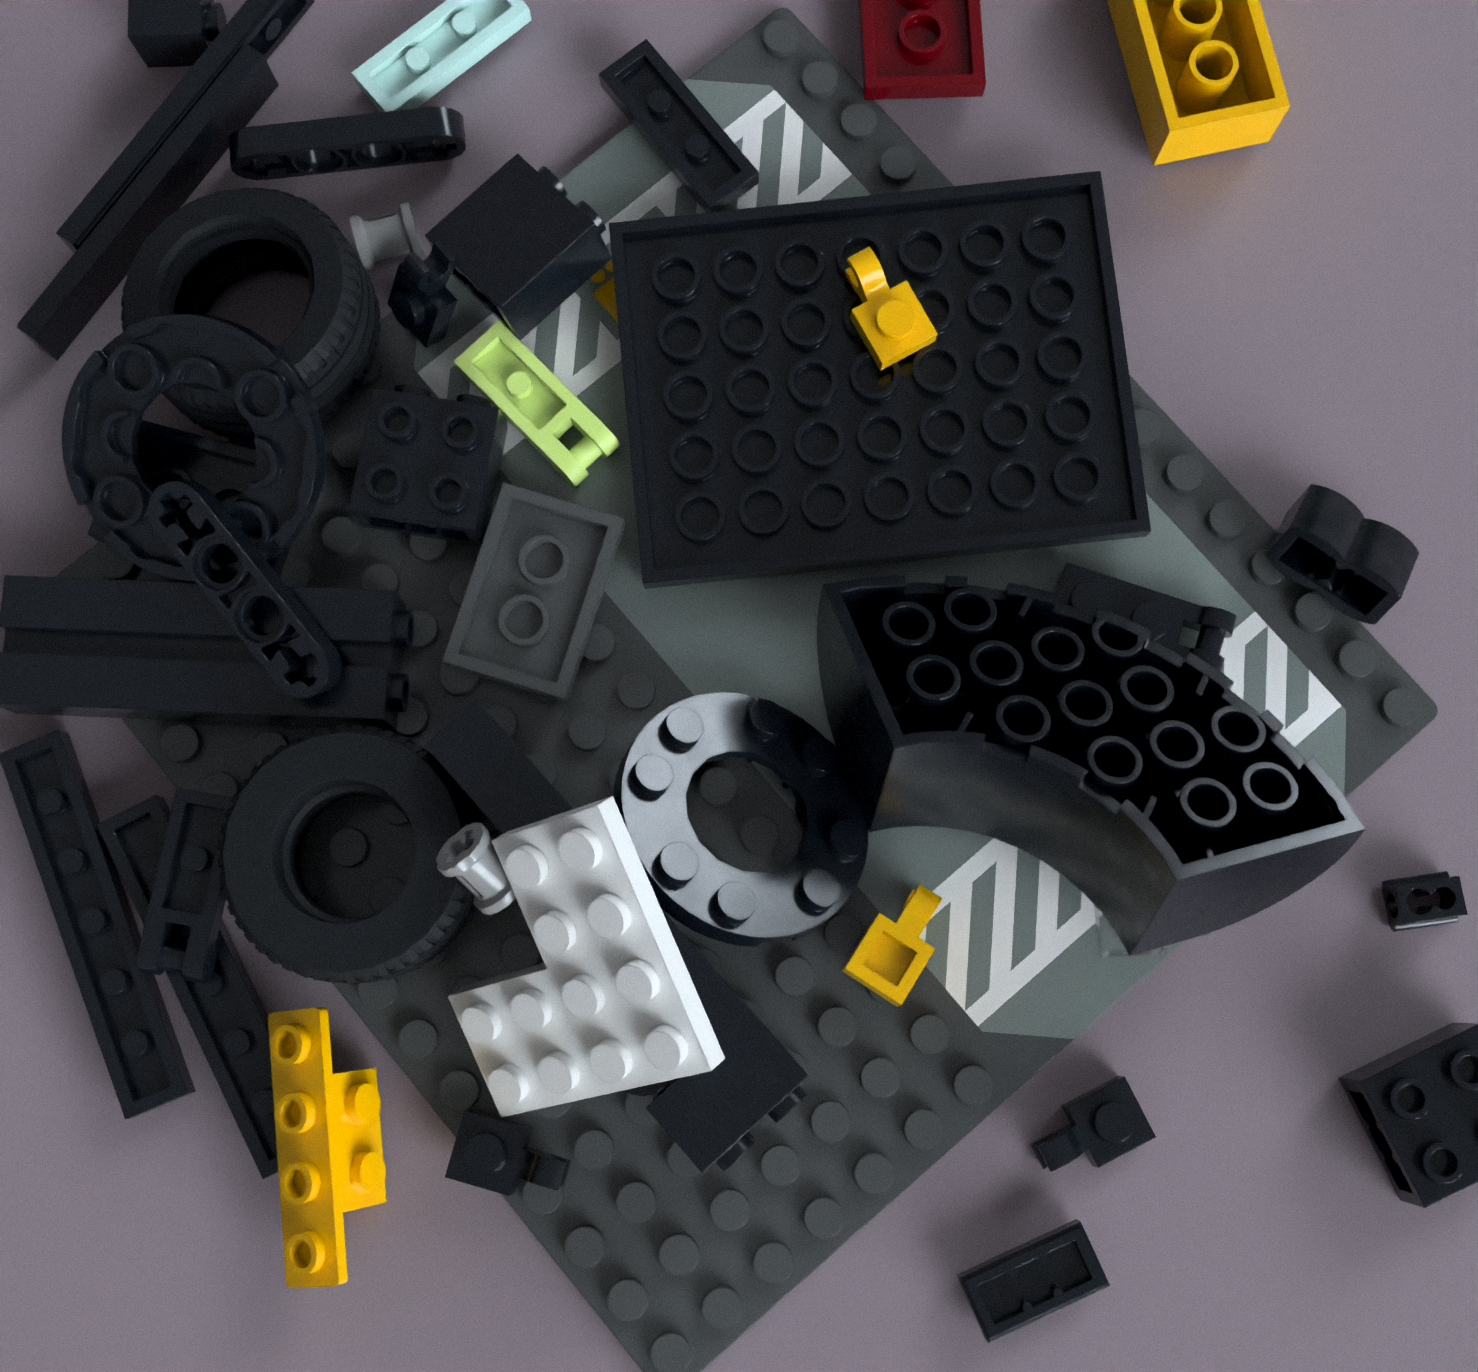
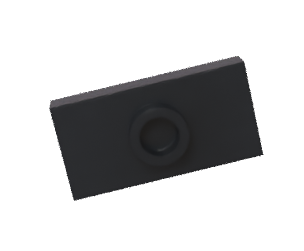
M1077 1219L957 1274V1278L987 1343L1110 1286L1083 1225Z

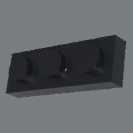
M647 39L599 73L600 85L706 213L722 211L759 183V172Z

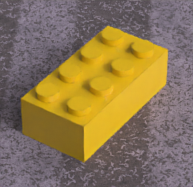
M1107 0L1153 166L1269 142L1290 108V103L1259 0Z

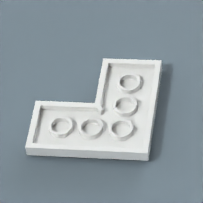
M613 796L507 831L491 841L544 963L463 985L450 994L448 998L501 1117L710 1072L725 1059Z

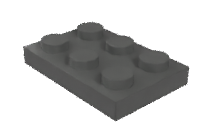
M503 482L442 662L446 666L568 703L626 526L624 518Z

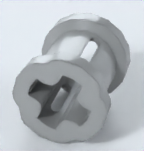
M409 202L400 204L399 211L363 220L359 215L349 217L355 244L365 271L374 270L376 262L407 255L415 252L419 257L425 256Z
M474 822L464 826L455 835L450 837L440 849L436 857L437 869L445 877L455 876L474 895V904L483 914L491 915L497 913L516 899L494 846L490 842L489 831L482 823Z

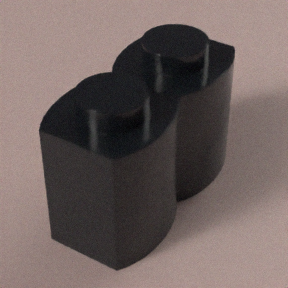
M1310 484L1287 511L1266 553L1272 565L1283 575L1303 586L1321 590L1324 597L1342 613L1358 621L1374 625L1401 599L1419 555L1415 545L1400 531L1385 523L1364 518L1357 506L1345 496L1332 489L1315 484Z

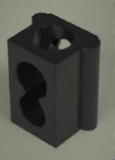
M1447 871L1382 881V893L1387 917L1393 932L1458 922V916L1468 915L1460 877H1449ZM1436 891L1440 896L1439 907L1434 905L1420 906L1415 913L1409 909L1407 904V898L1410 893L1420 897L1431 895Z

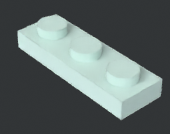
M446 0L351 73L356 85L380 112L416 109L532 21L529 7L523 0Z

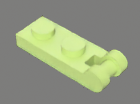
M500 320L493 324L453 361L457 370L486 399L490 400L494 407L500 408L502 415L551 463L554 469L572 487H577L589 475L586 469L598 457L603 456L607 459L620 446L614 434ZM574 426L584 437L568 450L558 439Z

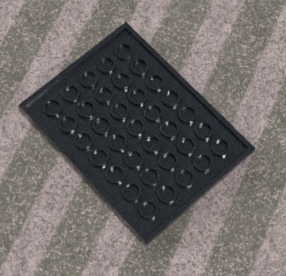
M1101 171L609 223L641 570L645 589L1146 537L1150 533V518ZM869 246L881 264L889 288L891 289L907 280L938 333L935 342L881 371L850 319L851 309L863 304L845 274V269L850 267L847 258Z

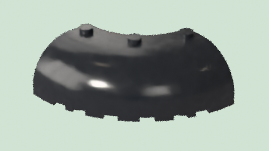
M905 575L872 576L827 583L822 586L817 616V653L823 698L841 764L869 832L910 826L946 827L974 832L1015 846L1042 860L1079 888L1102 912L1117 933L1129 956L1208 934L1239 922L1276 904L1328 870L1353 846L1366 829L1337 784L1314 757L1306 761L1297 749L1280 734L1284 725L1268 709L1260 714L1230 690L1234 682L1221 671L1191 652L1184 659L1172 650L1150 640L1153 631L1125 617L1099 607L1095 615L1075 607L1057 603L1058 594L1026 585L1008 583L1005 590L968 585V577L945 575L943 583H906Z

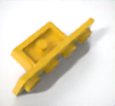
M326 1007L272 1012L268 1016L286 1285L289 1288L333 1287L346 1283L348 1279L343 1213L387 1202L385 1187L386 1165L383 1159L380 1123L381 1099L378 1092L376 1068L333 1073L329 1016Z

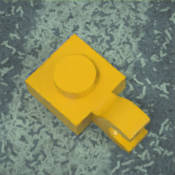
M870 246L847 258L850 267L845 269V274L863 304L851 309L850 319L880 371L935 342L938 333L907 280L890 289L881 264Z
M919 884L916 890L912 889L895 921H892L880 912L876 914L841 971L896 1007L901 1006L935 950L933 946L920 939L919 936L942 898Z

